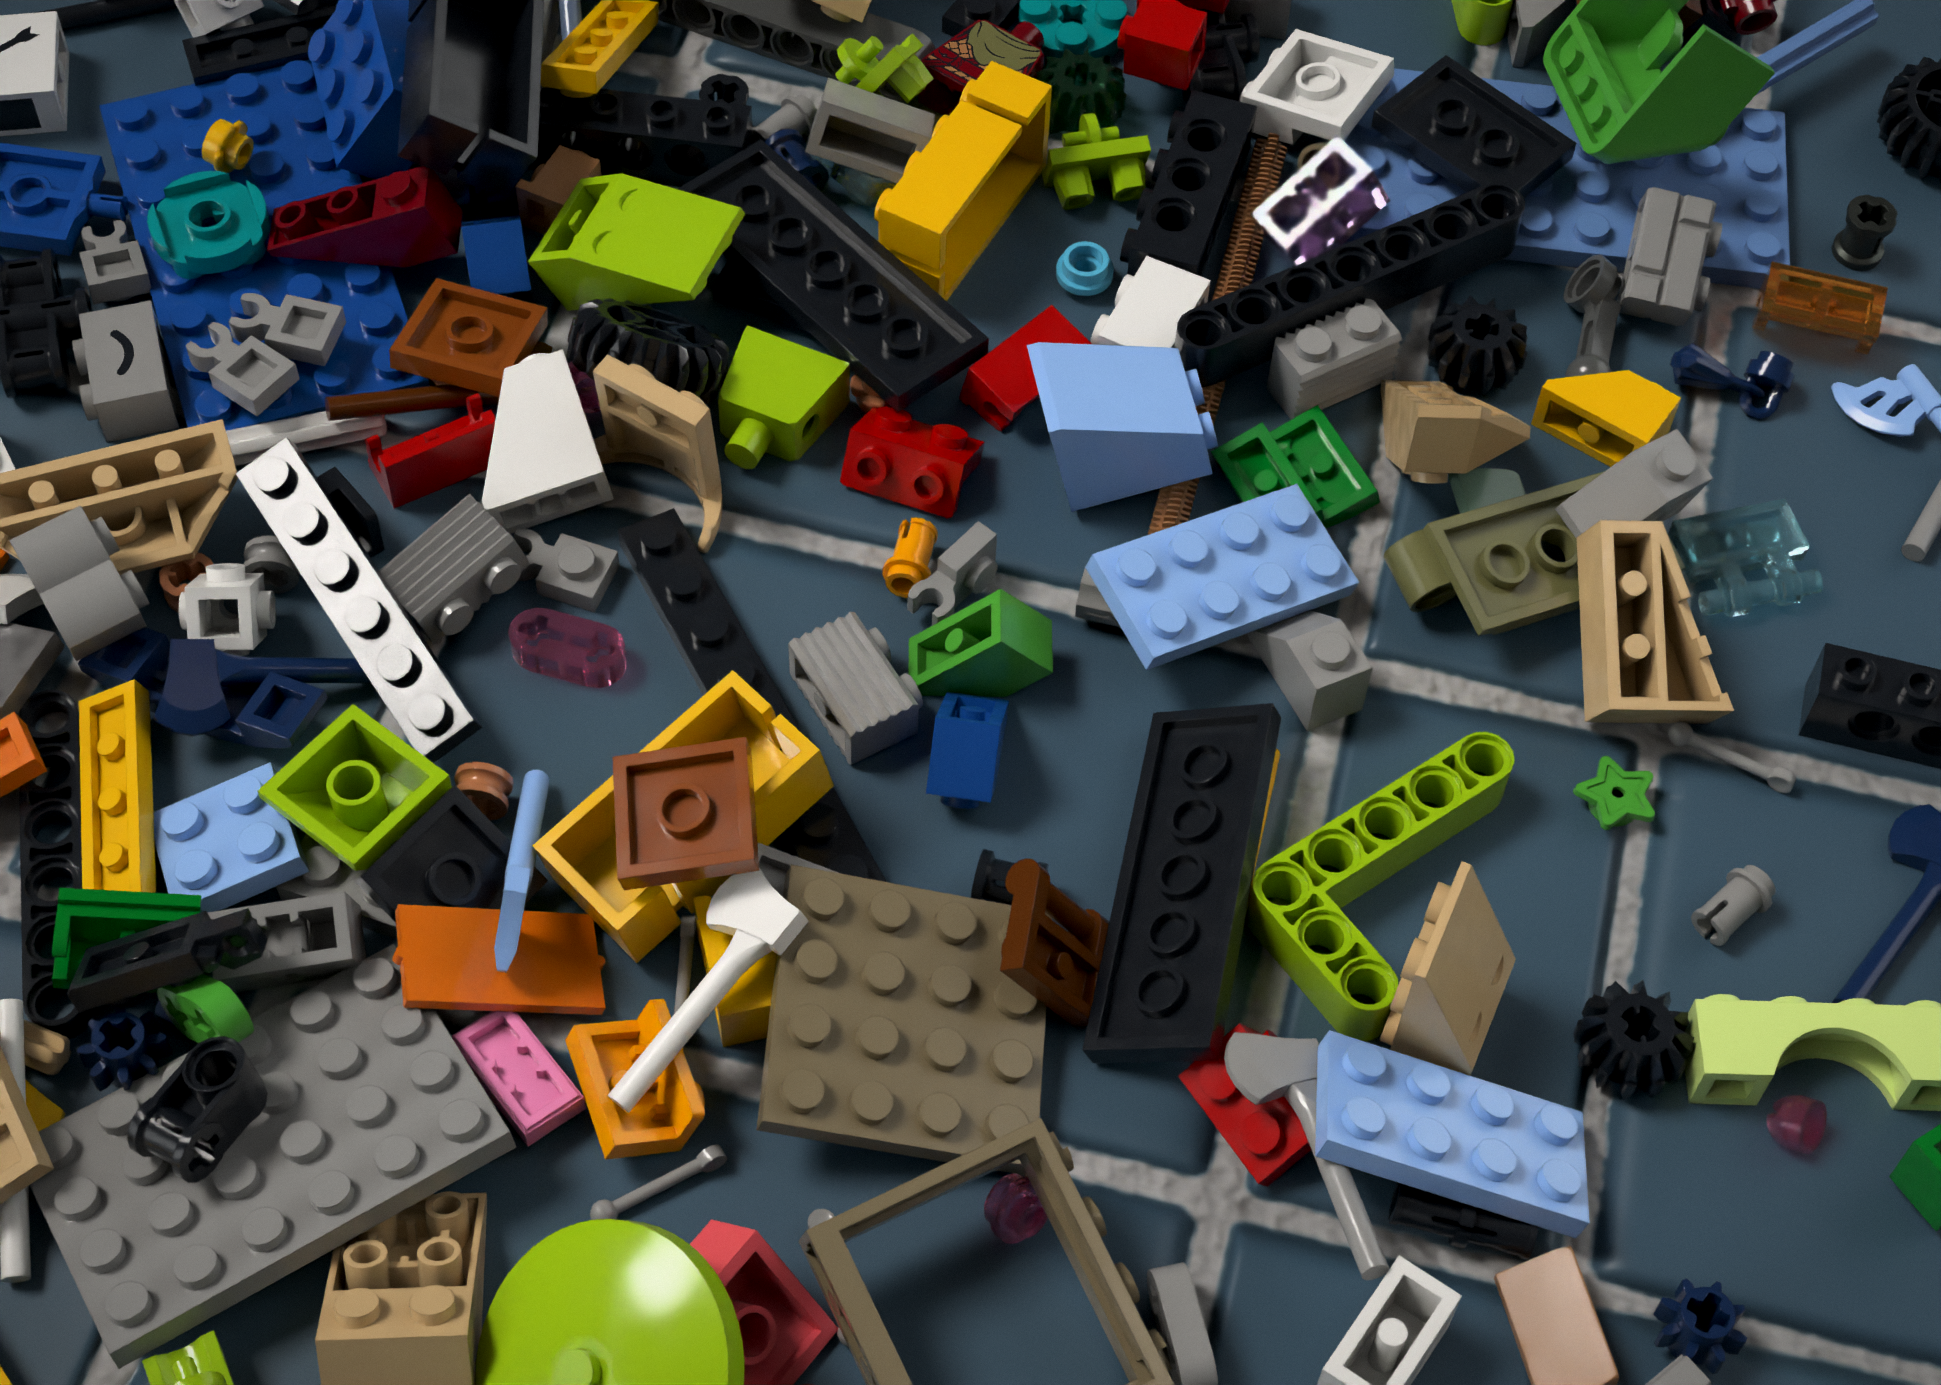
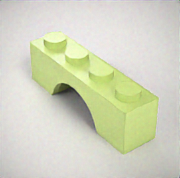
M1716 994L1704 999H1695L1689 1010V1024L1685 1033L1694 1037V1048L1689 1058L1685 1060V1077L1689 1103L1757 1105L1778 1069L1794 1061L1819 1058L1843 1063L1865 1075L1881 1091L1892 1110L1941 1111V1004L1936 1001L1922 1000L1907 1005H1880L1868 999L1853 998L1839 1003L1807 1002L1805 999L1796 996L1779 997L1772 1001L1740 1000L1738 997L1730 994Z

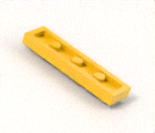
M601 0L542 62L541 86L560 89L562 95L572 98H584L597 94L658 24L659 2L649 0Z
M133 679L79 701L82 889L156 893L149 691Z

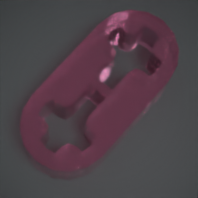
M546 608L525 610L516 615L510 623L508 634L512 655L518 665L524 669L594 688L611 686L620 680L626 671L627 658L623 637L615 628L609 625ZM540 633L549 635V640L541 639L537 646L528 645L527 640H536ZM599 649L608 651V656L601 655L596 662L587 661V656H595Z

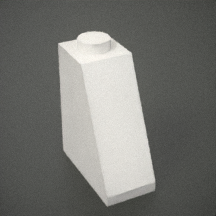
M563 349L549 354H533L524 358L519 364L504 368L482 496L484 509L511 534L519 528L526 529L613 500L614 497Z

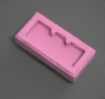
M490 1011L451 1036L487 1095L528 1147L586 1109L584 1096L517 1012Z

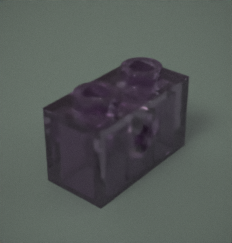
M1336 135L1251 213V216L1270 244L1292 266H1295L1340 247L1391 200L1373 169Z

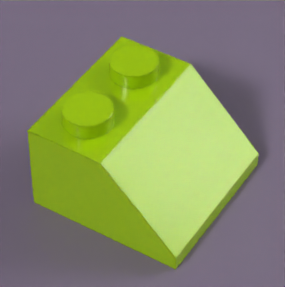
M352 704L257 792L260 799L353 870L360 871L367 869L452 785L448 773L356 705Z

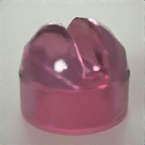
M1789 1094L1777 1099L1773 1103V1109L1777 1113L1768 1114L1766 1119L1769 1134L1776 1142L1787 1149L1804 1154L1812 1153L1818 1147L1824 1135L1827 1121L1825 1104L1821 1100L1803 1095Z

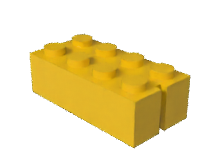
M994 61L989 63L977 80L970 79L962 91L959 104L950 115L944 114L938 120L929 143L922 152L915 151L911 155L905 166L902 178L893 189L887 188L883 191L874 211V219L878 221V242L946 301L1041 174L1042 169L1046 167L1052 85Z
M732 670L640 752L746 737L752 752L757 841L768 846L832 789L834 784L820 749L783 715L779 714L776 717L772 705ZM613 775L532 845L552 879L636 963L682 923L676 913L682 906L691 914L694 913L693 898L704 895L713 896L719 886L731 876L727 875L623 890L617 879Z

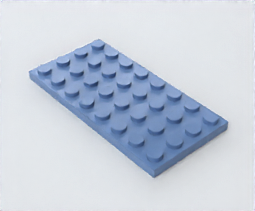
M1394 68L1393 78L1343 143H1339V147L1346 154L1348 167L1345 174L1338 179L1336 184L1332 240L1354 241L1466 193L1371 127L1374 110L1421 75L1422 71ZM1481 78L1577 143L1573 158L1524 198L1525 210L1516 244L1512 253L1504 258L1505 260L1578 268L1588 258L1600 254L1617 267V272L1623 273L1639 202L1648 188L1656 187L1678 192L1682 196L1691 195L1713 200L1717 203L1713 221L1722 223L1721 237L1715 255L1713 257L1705 256L1701 276L1709 277L1710 283L1785 291L1790 278L1785 112L1744 108L1729 124L1723 138L1715 145L1709 146L1704 150L1604 164L1583 150L1554 86Z

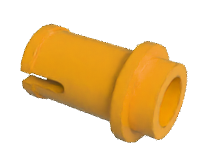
M913 517L910 523L905 519L899 526L898 539L893 556L887 559L882 569V576L885 579L887 589L896 596L908 598L909 590L914 584L931 576L928 565L934 544L938 538V530L930 521Z

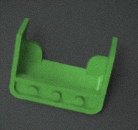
M1581 0L1553 34L1543 56L1544 67L1583 150L1604 164L1697 152L1715 145L1723 138L1729 124L1775 74L1774 70L1704 24L1681 49L1683 44V23L1678 12L1688 0ZM1672 60L1668 64V66L1661 72L1660 68L1662 67V65Z

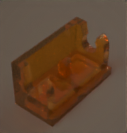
M1772 261L1757 295L1755 306L1759 308L1751 328L1764 331L1768 321L1772 320L1856 339L1859 341L1856 344L1855 352L1867 355L1879 337L1888 287Z

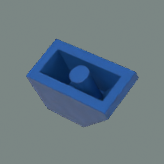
M520 216L462 222L461 228L471 287L521 300L520 292L531 290Z
M946 692L935 717L926 794L941 796L940 802L942 804L956 808H977L979 801L991 803L996 788L1009 700Z

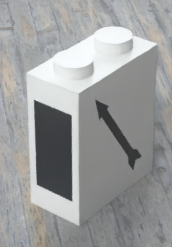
M57 11L0 15V136L67 131L69 49Z

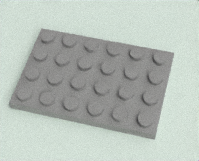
M394 944L362 960V963L357 968L345 969L251 1019L254 1032L239 1044L245 1050L265 1084L268 1093L267 1102L261 1114L245 1128L224 1153L215 1170L205 1179L197 1183H187L174 1174L170 1163L156 1155L153 1157H142L130 1149L127 1141L128 1128L137 1110L149 1098L155 1095L182 1064L188 1053L158 1068L159 1072L156 1075L147 1074L133 1081L129 1090L124 1091L122 1087L39 1131L54 1169L30 1184V1187L104 1345L118 1369L516 1148L511 1132L435 1009L404 1008L400 965L395 964L392 960L396 950ZM162 1118L157 1119V1123L160 1125ZM194 1151V1158H196L199 1154Z

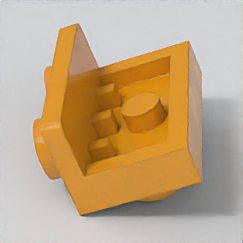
M664 999L649 1000L636 1020L574 1025L565 1039L605 1160L681 1151L704 1119V1094L701 1086L692 1077L683 1048L629 1113L607 1096L671 1019Z

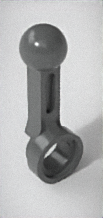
M1600 254L1585 260L1574 271L1564 289V301L1578 312L1584 313L1576 359L1569 364L1565 377L1612 372L1609 366V358L1617 317L1622 307L1614 298L1621 287V277L1617 275V267Z

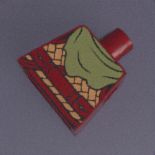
M977 20L921 60L934 79L918 94V102L942 115H950L959 104L962 91L970 79L977 80L991 61L1043 82L1045 54L1041 50L1044 45L1041 31L1035 25L1026 21L1020 22L1011 32H1008L987 20Z

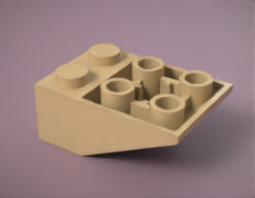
M1461 861L1452 885L1438 882L1434 890L1419 937H1415L1400 975L1402 978L1392 1000L1391 1011L1380 1041L1391 1045L1390 1050L1471 1076L1516 958L1472 865Z
M446 1191L432 1194L333 1249L315 1338L321 1385H475L477 1351L482 1331L487 1217L486 1192L458 1193Z

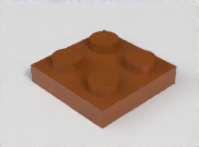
M436 278L389 349L390 368L500 397L504 368L519 364L524 358L530 356L548 326V307Z
M746 737L612 757L617 879L623 890L759 871L752 752Z

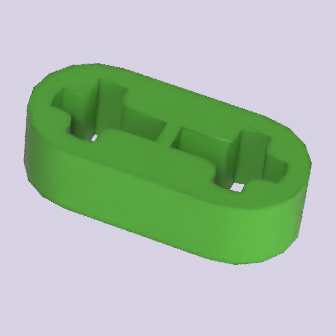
M201 974L195 980L183 986L172 987L166 985L157 988L158 999L169 1019L184 1036L197 1043L211 1037L221 1036L235 1039L240 1043L254 1032L252 1020L243 1003L227 985L219 980Z

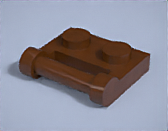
M1028 858L1019 860L1010 868L1005 879V886L1007 891L1013 895L1006 938L1001 948L1002 961L1000 971L1074 1028L1087 1026L1109 921L1094 909L1084 910L1050 882L1048 871L1036 861Z

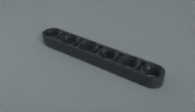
M45 690L35 693L27 699L19 711V717L27 724L45 767L62 765L70 769V774L62 784L56 787H40L35 784L36 778L19 787L22 996L24 1011L29 1022L72 1039L87 1028L88 1022L92 1019L93 1009L79 1013L74 1007L71 1013L57 1020H48L40 1016L41 1007L48 998L59 993H67L69 989L53 988L54 960H47L39 956L41 945L45 940L54 936L58 900L45 901L37 896L42 884L57 876L72 879L74 881L72 888L82 889L79 709L75 700L68 693L60 690ZM63 712L69 716L64 727L56 732L41 733L35 730L37 721L47 713ZM64 820L72 824L71 831L60 842L44 844L36 840L40 829L49 822Z

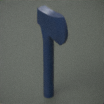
M171 639L167 677L153 719L160 726L176 734L197 736L211 733L223 727L231 719L221 687L240 683H262L270 671L303 683H372L356 658L245 657L215 649L214 639Z
M1930 804L1919 805L1905 811L1895 819L1888 835L1890 858L1924 871L1923 877L1832 1003H1839L1853 998L1869 999L1941 901V813Z

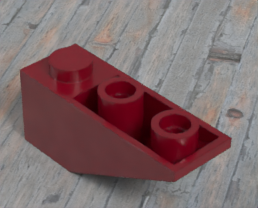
M420 166L274 208L267 251L272 257L406 268L457 254L463 211L436 172L430 168Z

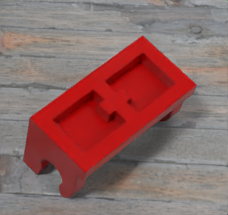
M1053 305L1033 318L968 369L959 399L966 406L970 405L986 422L998 431H1002L1009 426V420L1015 419L1025 407L1039 397L1027 345L1037 342L1092 344Z
M479 393L466 398L468 415L382 450L378 434L365 439L369 467L394 509L487 470L496 417L491 409L486 412L483 411V403Z

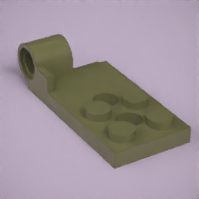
M1603 472L1427 523L1423 529L1395 542L1385 551L1383 557L1412 612L1427 611L1458 596L1478 636L1485 634L1497 635L1580 609L1577 539L1555 509ZM1669 537L1682 572L1686 567ZM1541 541L1557 545L1565 556V562H1558L1549 558L1541 547Z

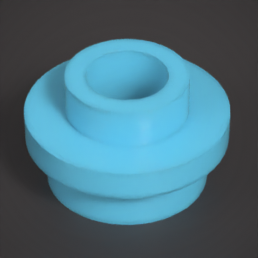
M1082 241L1070 245L1060 256L1056 265V278L1059 284L1065 290L1075 295L1092 296L1106 290L1113 280L1114 267L1106 250L1093 242Z

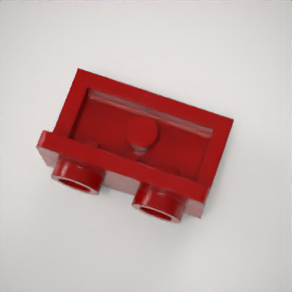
M889 406L873 407L850 429L840 477L841 484L932 514L951 518L957 511L963 482L980 464L985 442L968 437V433L964 429L954 425L937 424L932 426L911 419L912 416L905 410L897 412Z
M1239 1023L1223 1037L1219 1060L1195 1061L1178 1077L1256 1182L1268 1187L1311 1150V1147L1298 1116L1284 1096L1255 1105L1233 1084L1226 1071L1224 1060L1228 1041L1234 1032L1261 1034ZM1266 1030L1263 1034H1261V1035H1267V1036L1277 1037V1036H1276L1272 1031H1270V1030Z

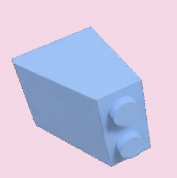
M1037 342L1027 345L1049 436L1071 512L1212 474L1207 450L1218 447L1214 426L1209 411L1201 414L1197 413L1195 406L1205 404L1199 376L1196 369L1184 370L1178 348Z

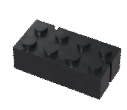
M409 0L408 21L411 24L407 29L397 156L447 175L451 168L456 169L458 180L504 198L507 196L538 155L544 0Z

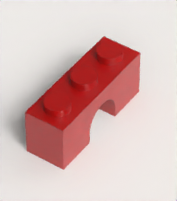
M1137 0V10L1134 16H1125L1118 35V48L1124 49L1123 73L1187 90L1205 52L1207 12L1196 9H1206L1223 14L1229 0Z

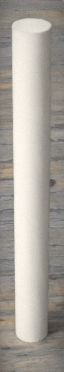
M19 999L0 1000V1046L26 1103L23 1001ZM29 1186L0 1204V1266L2 1282L16 1283L31 1279Z

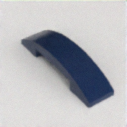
M143 627L82 658L77 664L83 673L108 689L135 679L149 691L150 711L155 713L167 677L170 642L165 634ZM270 671L262 683H240L221 687L231 719L223 727L207 735L254 747H293L328 697L323 689Z

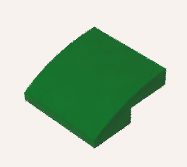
M1318 405L1270 432L1262 422L1211 451L1213 459L1242 502L1298 484L1325 529L1348 520L1380 503L1377 489Z

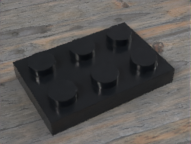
M1447 55L1374 110L1371 127L1466 193L1483 185L1502 183L1514 187L1525 198L1573 158L1577 144Z

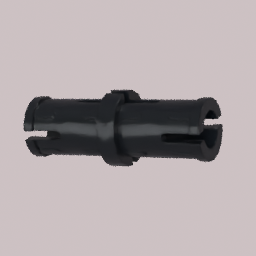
M1398 1182L1393 1191L1388 1214L1389 1224H1400L1448 1237V1243L1451 1246L1464 1249L1468 1243L1517 1255L1525 1260L1529 1259L1532 1254L1538 1232V1226Z

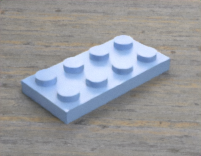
M1298 484L1094 553L1085 567L1146 670L1348 597L1359 584L1358 579Z
M1331 1030L1327 1032L1318 1045L1316 1157L1572 1238H1577L1590 1223L1583 1112Z

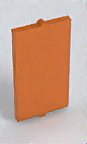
M398 904L395 910L398 947L394 952L392 960L395 964L400 965L404 1008L584 1015L603 1014L606 1007L601 971L606 960L603 956L598 955L594 920L588 914L524 911L517 953L507 973L497 971L494 952L501 909Z

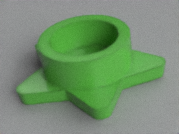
M1603 756L1599 760L1595 778L1578 783L1573 789L1574 795L1588 802L1591 814L1600 822V826L1604 830H1610L1614 826L1627 825L1634 819L1652 822L1655 818V811L1645 796L1653 782V774L1650 771H1625L1609 756ZM1613 790H1619V791H1621L1622 794H1623V797H1620V798L1615 797V796L1612 794V791H1613Z

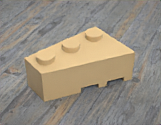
M1600 520L1577 537L1585 722L1676 723L1681 721L1687 724H1708L1733 712L1734 709L1728 693L1721 692L1708 656L1713 653L1706 635L1700 636L1687 602L1691 595L1663 521Z

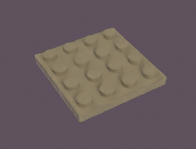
M791 864L785 875L783 898L798 908L809 922L781 956L776 954L756 1130L949 1162L1039 1119L1046 1005L1000 971L1002 961L1001 948L1006 938L1011 905ZM1019 1159L996 1170L1027 1176Z

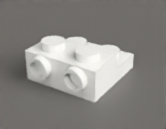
M1295 29L1282 47L1276 48L1272 52L1267 65L1257 78L1246 84L1242 91L1240 102L1257 106L1253 133L1268 137L1269 133H1275L1280 135L1279 141L1294 145L1301 134L1305 132L1342 144L1393 78L1394 58Z

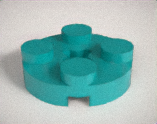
M1020 0L1019 23L1023 21L1030 22L1041 31L1044 38V45L1041 50L1045 54V63L1061 67V59L1069 61L1079 60L1078 68L1092 67L1109 60L1119 51L1120 48L1117 45L1118 35L1128 9L1122 0ZM1077 19L1082 21V24L1074 21L1063 23V20Z
M221 171L192 173L170 183L163 189L166 198L158 204L156 210L152 203L147 216L149 232L158 255L173 266L178 276L186 279L198 278L203 274L225 272L242 264L258 262L266 253L265 241L270 232V219L265 199L256 185L246 180L247 187L241 183L233 182L230 179L229 173ZM213 217L218 224L202 227V220Z

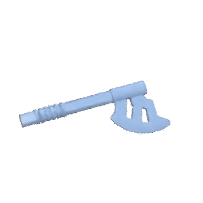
M1915 364L1901 369L1897 374V380L1880 377L1860 387H1854L1842 382L1833 383L1831 386L1834 399L1848 417L1863 427L1882 434L1899 437L1914 435L1916 425L1924 418H1927L1929 421H1932L1941 433V395ZM1882 396V398L1879 401H1877L1873 406H1864V404L1873 400L1874 398ZM1913 400L1895 417L1889 416L1899 404Z

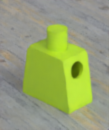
M747 325L741 336L718 399L720 432L730 439L724 449L727 458L735 465L744 469L755 468L765 452L788 461L799 460L850 402V363Z

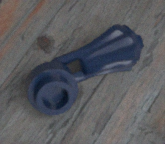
M1695 343L1674 352L1670 361V366L1673 367L1675 384L1718 390L1728 388L1740 392L1741 409L1747 416L1754 419L1768 418L1777 410L1783 393L1789 392L1795 378L1794 374L1791 373L1793 362L1784 356L1769 351H1760L1757 359L1749 361L1744 373L1746 380L1736 377L1726 366ZM1760 387L1771 390L1762 408H1755L1752 405V397L1763 398L1765 392Z

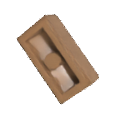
M1571 1246L1552 1250L1495 1274L1494 1281L1531 1385H1616L1618 1383V1370Z

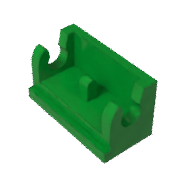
M59 888L52 945V957H55L52 977L53 988L69 989L87 948L200 913L201 895ZM157 989L147 991L146 993H157Z

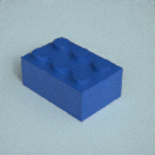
M338 0L336 10L324 27L315 31L308 47V57L312 62L318 87L317 94L319 100H321L327 125V137L331 142L336 167L372 179H379L389 176L394 172L409 170L414 163L397 156L407 29L411 24L408 21L409 0Z

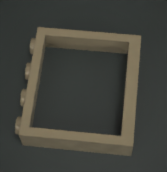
M1042 1118L806 1230L798 1241L866 1385H913L845 1243L1019 1159L1129 1380V1383L1125 1385H1174L1168 1373L1172 1367L1163 1351V1348L1167 1347V1345L1155 1329L1147 1331L1134 1305L1140 1301L1137 1285L1131 1273L1122 1262L1113 1263L1102 1240V1237L1107 1234L1103 1217L1089 1196L1081 1198L1069 1174L1074 1168L1068 1147L1062 1149L1054 1131L1048 1132Z

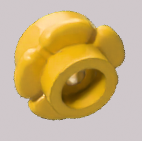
M219 119L214 122L203 141V160L212 164L216 171L230 173L234 169L241 170L244 168L252 155L254 147L253 139L246 135L248 131L247 125L240 120L234 124L225 119Z

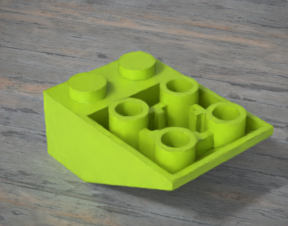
M623 173L581 178L528 260V263L567 311L579 310L581 304L595 299L606 300L611 298L619 302L629 300L639 305L695 300L696 296L705 288L707 278L721 254L730 246L732 236L745 216V212L741 207Z

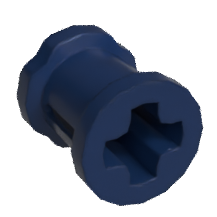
M790 128L780 130L764 141L821 192L824 190L825 184L829 180L828 170L820 161L813 160L805 152L806 141L797 130ZM781 148H785L789 153L786 158L781 153Z

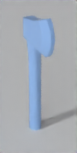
M541 770L528 771L523 779L505 871L504 891L494 946L498 972L507 973L517 953L526 897L532 881L537 855L532 845L540 838L549 788V777Z

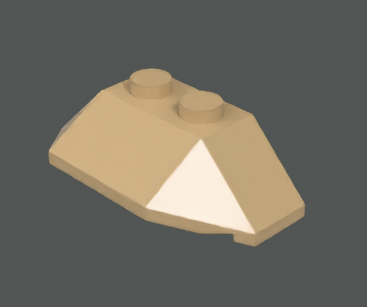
M1381 379L1386 457L1397 465L1402 473L1410 474L1411 481L1447 483L1448 473L1466 474L1530 439V425L1475 397L1459 395L1453 391V387L1440 381Z
M223 419L0 473V549L19 559L9 540L81 505L90 522L102 516L114 537L120 551L109 557L119 575L129 570L137 573L195 558L238 480Z

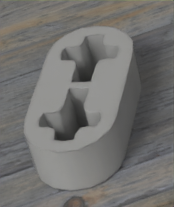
M1181 1262L1148 1269L1147 1287L1157 1332H1159L1167 1347L1163 1348V1351L1172 1367L1168 1372L1174 1385H1218L1213 1351L1187 1265Z

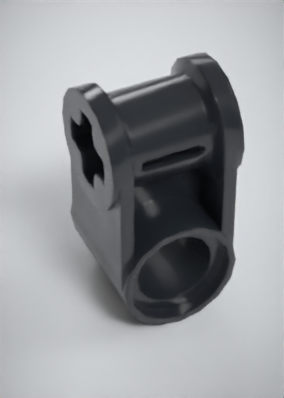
M221 1036L204 1040L191 1049L182 1064L155 1095L140 1106L133 1116L127 1136L130 1149L142 1157H153L156 1155L170 1163L174 1174L187 1183H197L213 1172L224 1153L245 1128L261 1114L267 1102L268 1093L265 1084L243 1047L235 1039ZM162 1118L161 1125L157 1123V1119ZM194 1151L199 1154L196 1158H194Z

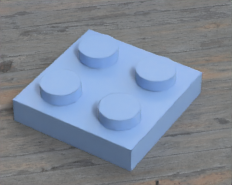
M271 762L154 812L155 846L168 894L201 895V912L207 911L208 913L223 910L310 872L295 825L259 798L257 790L277 773Z

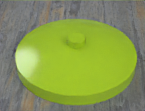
M595 1219L567 1226L547 1236L520 1258L507 1274L496 1292L482 1327L476 1359L475 1385H744L745 1360L743 1341L732 1301L722 1281L705 1258L689 1243L674 1233L648 1223L618 1219Z

